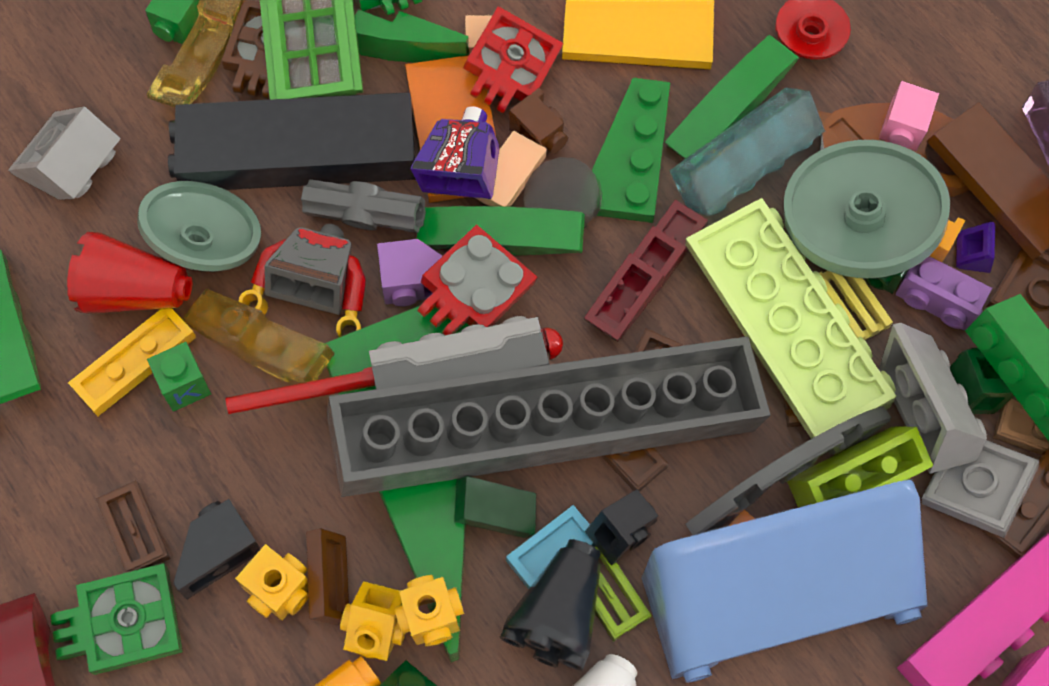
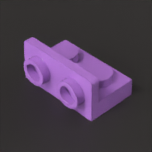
M929 256L908 270L895 295L904 299L909 306L919 310H926L941 318L949 327L965 331L983 312L982 307L992 288Z

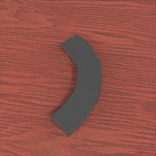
M882 406L861 413L832 427L788 452L737 485L686 523L687 528L692 535L719 529L740 512L758 501V498L776 482L779 481L784 484L811 468L818 457L826 452L833 456L868 439L890 422L892 417Z

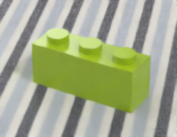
M890 427L805 470L787 481L798 508L908 480L933 467V463L917 427Z

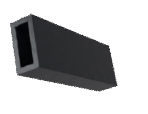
M411 92L175 105V120L169 121L170 141L175 146L174 154H169L168 170L170 177L176 178L177 181L202 182L225 190L306 186L309 180L333 182L336 184H346L353 181L416 180L411 171V166L415 160Z

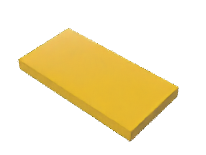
M566 0L562 59L711 69L713 63L714 0Z

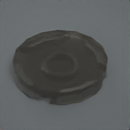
M559 157L544 162L533 171L525 185L523 202L525 208L583 212L585 214V229L588 226L587 224L600 211L603 193L599 179L588 165L575 158Z

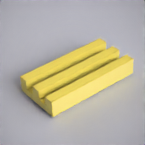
M828 270L824 273L822 271L819 272L827 285L826 293L834 305L840 304L849 317V327L857 338L862 337L864 340H867L890 328L893 321L863 278L839 275ZM830 280L834 281L838 289L845 297L846 303L848 304L850 309L856 313L862 324L865 326L866 330H861V328L859 327L851 313L848 311V309L846 308V306L844 305L836 291L829 283Z

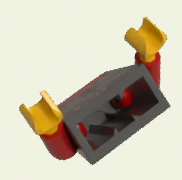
M326 224L321 228L320 232L301 227L295 229L287 239H283L263 250L250 281L254 284L252 290H246L240 295L239 305L246 313L250 303L258 300L254 309V315L257 318L263 317L268 310V303L263 297L265 291L266 296L337 315L340 314L341 309H346L345 316L336 325L338 337H342V330L347 325L355 326L357 328L356 331L361 329L357 313L362 311L366 278L359 259L351 255L352 243L348 239L343 238V231L338 226Z

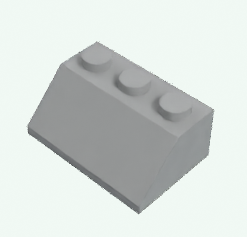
M903 323L893 324L879 371H885L895 385L896 391L894 393L897 397L894 403L906 427L918 428L933 463V467L927 469L929 474L977 461L987 439L986 430L982 421L978 418L975 419L968 405V397L964 387L956 383L950 371V363L946 353L938 349L931 335Z

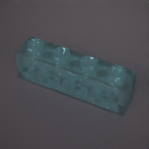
M785 87L669 170L685 206L707 216L717 214L724 210L727 206L726 203L737 195L754 188L756 182L767 173L780 169L784 165V161L793 154L810 147L813 140L825 132L810 91Z

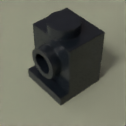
M636 489L601 510L585 530V533L612 566L619 561L628 549L631 551L636 549L651 536L647 529L656 523L659 515L654 507Z

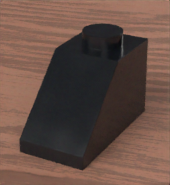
M230 499L222 503L217 501L207 505L199 512L198 518L190 523L174 579V585L186 600L254 558L261 550Z

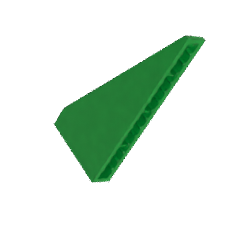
M418 306L319 345L330 377L361 372L367 367H372L369 351L376 350L380 345L387 342L397 341L405 344L419 341L421 337L428 334H443V330L451 320L447 318L436 328L430 323V320L439 309L435 307L428 315L423 317L417 311L420 307ZM465 323L456 333H460L470 325ZM376 386L338 393V395L375 390ZM457 479L379 491L415 579L426 575H433L434 580L443 577L447 590L456 587L462 605L466 525L454 522ZM436 602L426 604L430 613L434 611ZM461 615L456 616L460 631L452 633V638L443 642L451 663L459 660Z

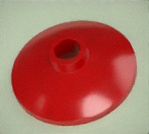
M789 0L779 10L775 23L777 36L786 48L799 57L813 60L826 59L839 53L847 44L851 33V24L847 13L833 0Z

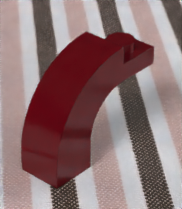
M35 593L0 604V686H55L48 652L51 630Z

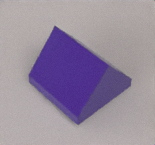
M992 221L961 230L957 236L956 250L957 268L990 273L995 253V223Z

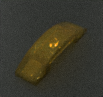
M243 0L199 1L197 5L199 12L197 21L171 66L163 64L147 92L148 99L172 107L178 104H192L222 62V57Z

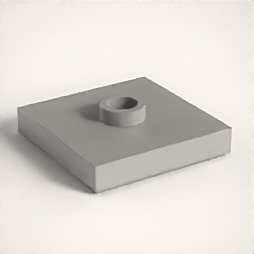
M986 440L977 461L935 472L922 497V504L1005 538L1038 470L1039 460Z

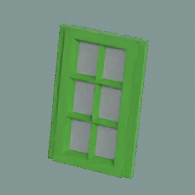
M260 0L270 100L356 95V93H363L353 0Z

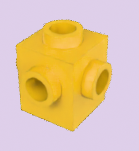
M266 544L235 578L240 586L251 595L246 602L265 618L273 613L283 621L288 613L295 615L309 598L307 592L308 580L304 576L308 569L290 553H287L282 558Z
M433 575L418 577L407 583V589L398 591L402 605L394 607L402 634L411 632L416 645L425 643V646L437 645L450 640L452 633L460 631L456 616L464 614L456 587L447 590L443 577L435 580ZM436 602L433 612L424 614L419 611V606Z
M363 581L352 604L346 605L342 615L340 630L347 631L344 650L358 653L366 658H377L387 661L394 644L402 645L405 634L401 632L394 607L402 605L399 590Z

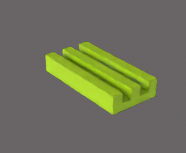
M601 553L599 558L636 612V615L633 617L629 616L600 571L598 587L622 624L616 625L598 595L595 614L614 642L626 632L636 628L640 623L650 619L651 614L619 565L615 563L611 566Z

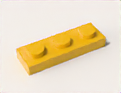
M172 308L160 309L70 380L68 384L96 416L99 417L153 373L147 361L148 358L181 343L187 342L189 344L197 337L193 330Z

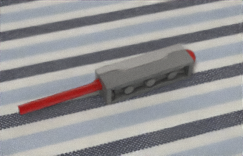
M516 316L505 320L500 325L490 327L472 325L464 328L460 333L445 336L441 333H432L421 337L419 341L405 344L397 341L387 342L380 345L376 350L369 351L372 367H367L361 372L227 397L228 414H234L376 386V389L549 365V360L556 358L561 353L563 339L555 329L547 327L541 329L538 317L527 319L524 316Z

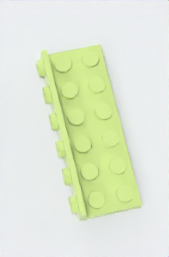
M763 198L687 237L686 247L744 336L749 337L751 347L811 439L848 419L874 408L884 406L887 410L897 397L894 393L896 388L891 377L885 371H879L871 359L873 355L867 342L862 337L857 338L849 327V317L840 304L834 305L826 293L827 285L822 276L817 271H811L805 262V256L795 247L784 231V223L780 214L775 208L769 209Z

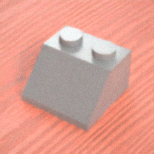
M85 106L57 111L53 113L8 171L59 200L79 198L92 185L93 181L90 178L97 168H103L112 160L116 153L113 148L121 138Z

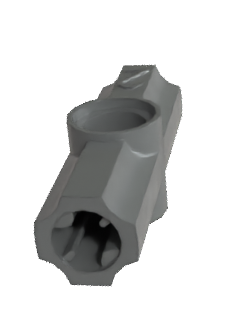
M309 180L308 184L304 186L301 196L302 212L306 215L340 220L346 225L364 230H376L378 226L418 233L424 224L426 215L425 199L423 197L385 191V189L377 185L353 181L349 186L333 182Z

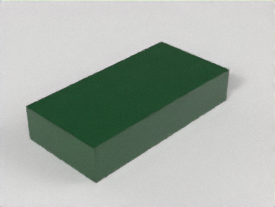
M469 476L456 480L454 522L522 538L535 535L536 493Z

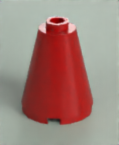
M100 232L85 233L77 243L84 245L80 256L72 255L69 263L67 291L69 301L77 302L78 307L74 308L76 312L92 314L178 308L183 301H187L191 296L193 282L192 278L187 275L185 268Z

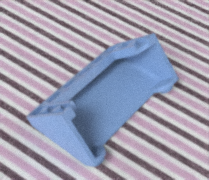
M904 480L678 539L655 548L642 575V582L672 679L684 676L686 683L699 681L712 675L710 668L717 665L720 661L881 617L887 620L894 619L896 625L906 624L922 618L920 611L927 607L920 498L912 480Z

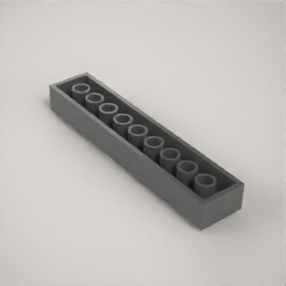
M747 336L329 396L326 414L341 497L459 479L465 476L472 477L754 432L770 416V411L750 340Z

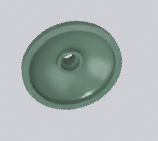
M177 181L163 184L151 190L143 198L139 206L137 224L144 241L161 257L186 269L216 272L238 267L255 254L260 242L261 227L253 210L236 195L211 184L195 181Z

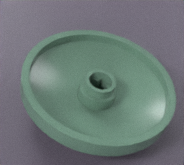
M880 140L847 141L818 151L796 169L788 182L784 195L785 227L795 247L807 259L819 267L839 275L855 278H879L895 275L913 268L924 261L942 241L947 229L950 213L949 192L945 181L937 169L928 160L911 149Z

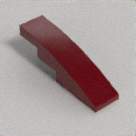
M675 199L656 227L652 226L633 254L629 253L585 315L584 320L618 342L689 252L685 245L686 238L706 228L708 219Z

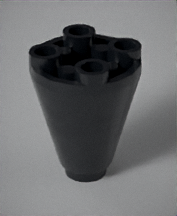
M569 539L566 547L559 549L507 617L500 639L518 648L527 646L535 650L533 658L547 666L557 668L559 662L570 668L583 671L591 647L601 564L598 561L601 555L600 551L585 542Z

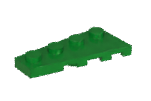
M632 78L578 200L576 211L587 215L653 223L670 82Z

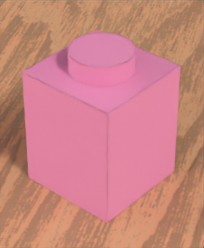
M901 81L891 100L879 139L916 151L927 133L939 93Z

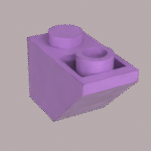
M419 239L377 244L385 304L393 303L397 306H408L414 304L417 300H425L433 294L420 281L422 275L442 255Z

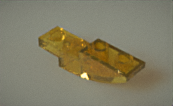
M207 288L182 318L189 327L251 365L287 383L292 379L300 383L316 380L335 354L327 344L268 320L262 311Z

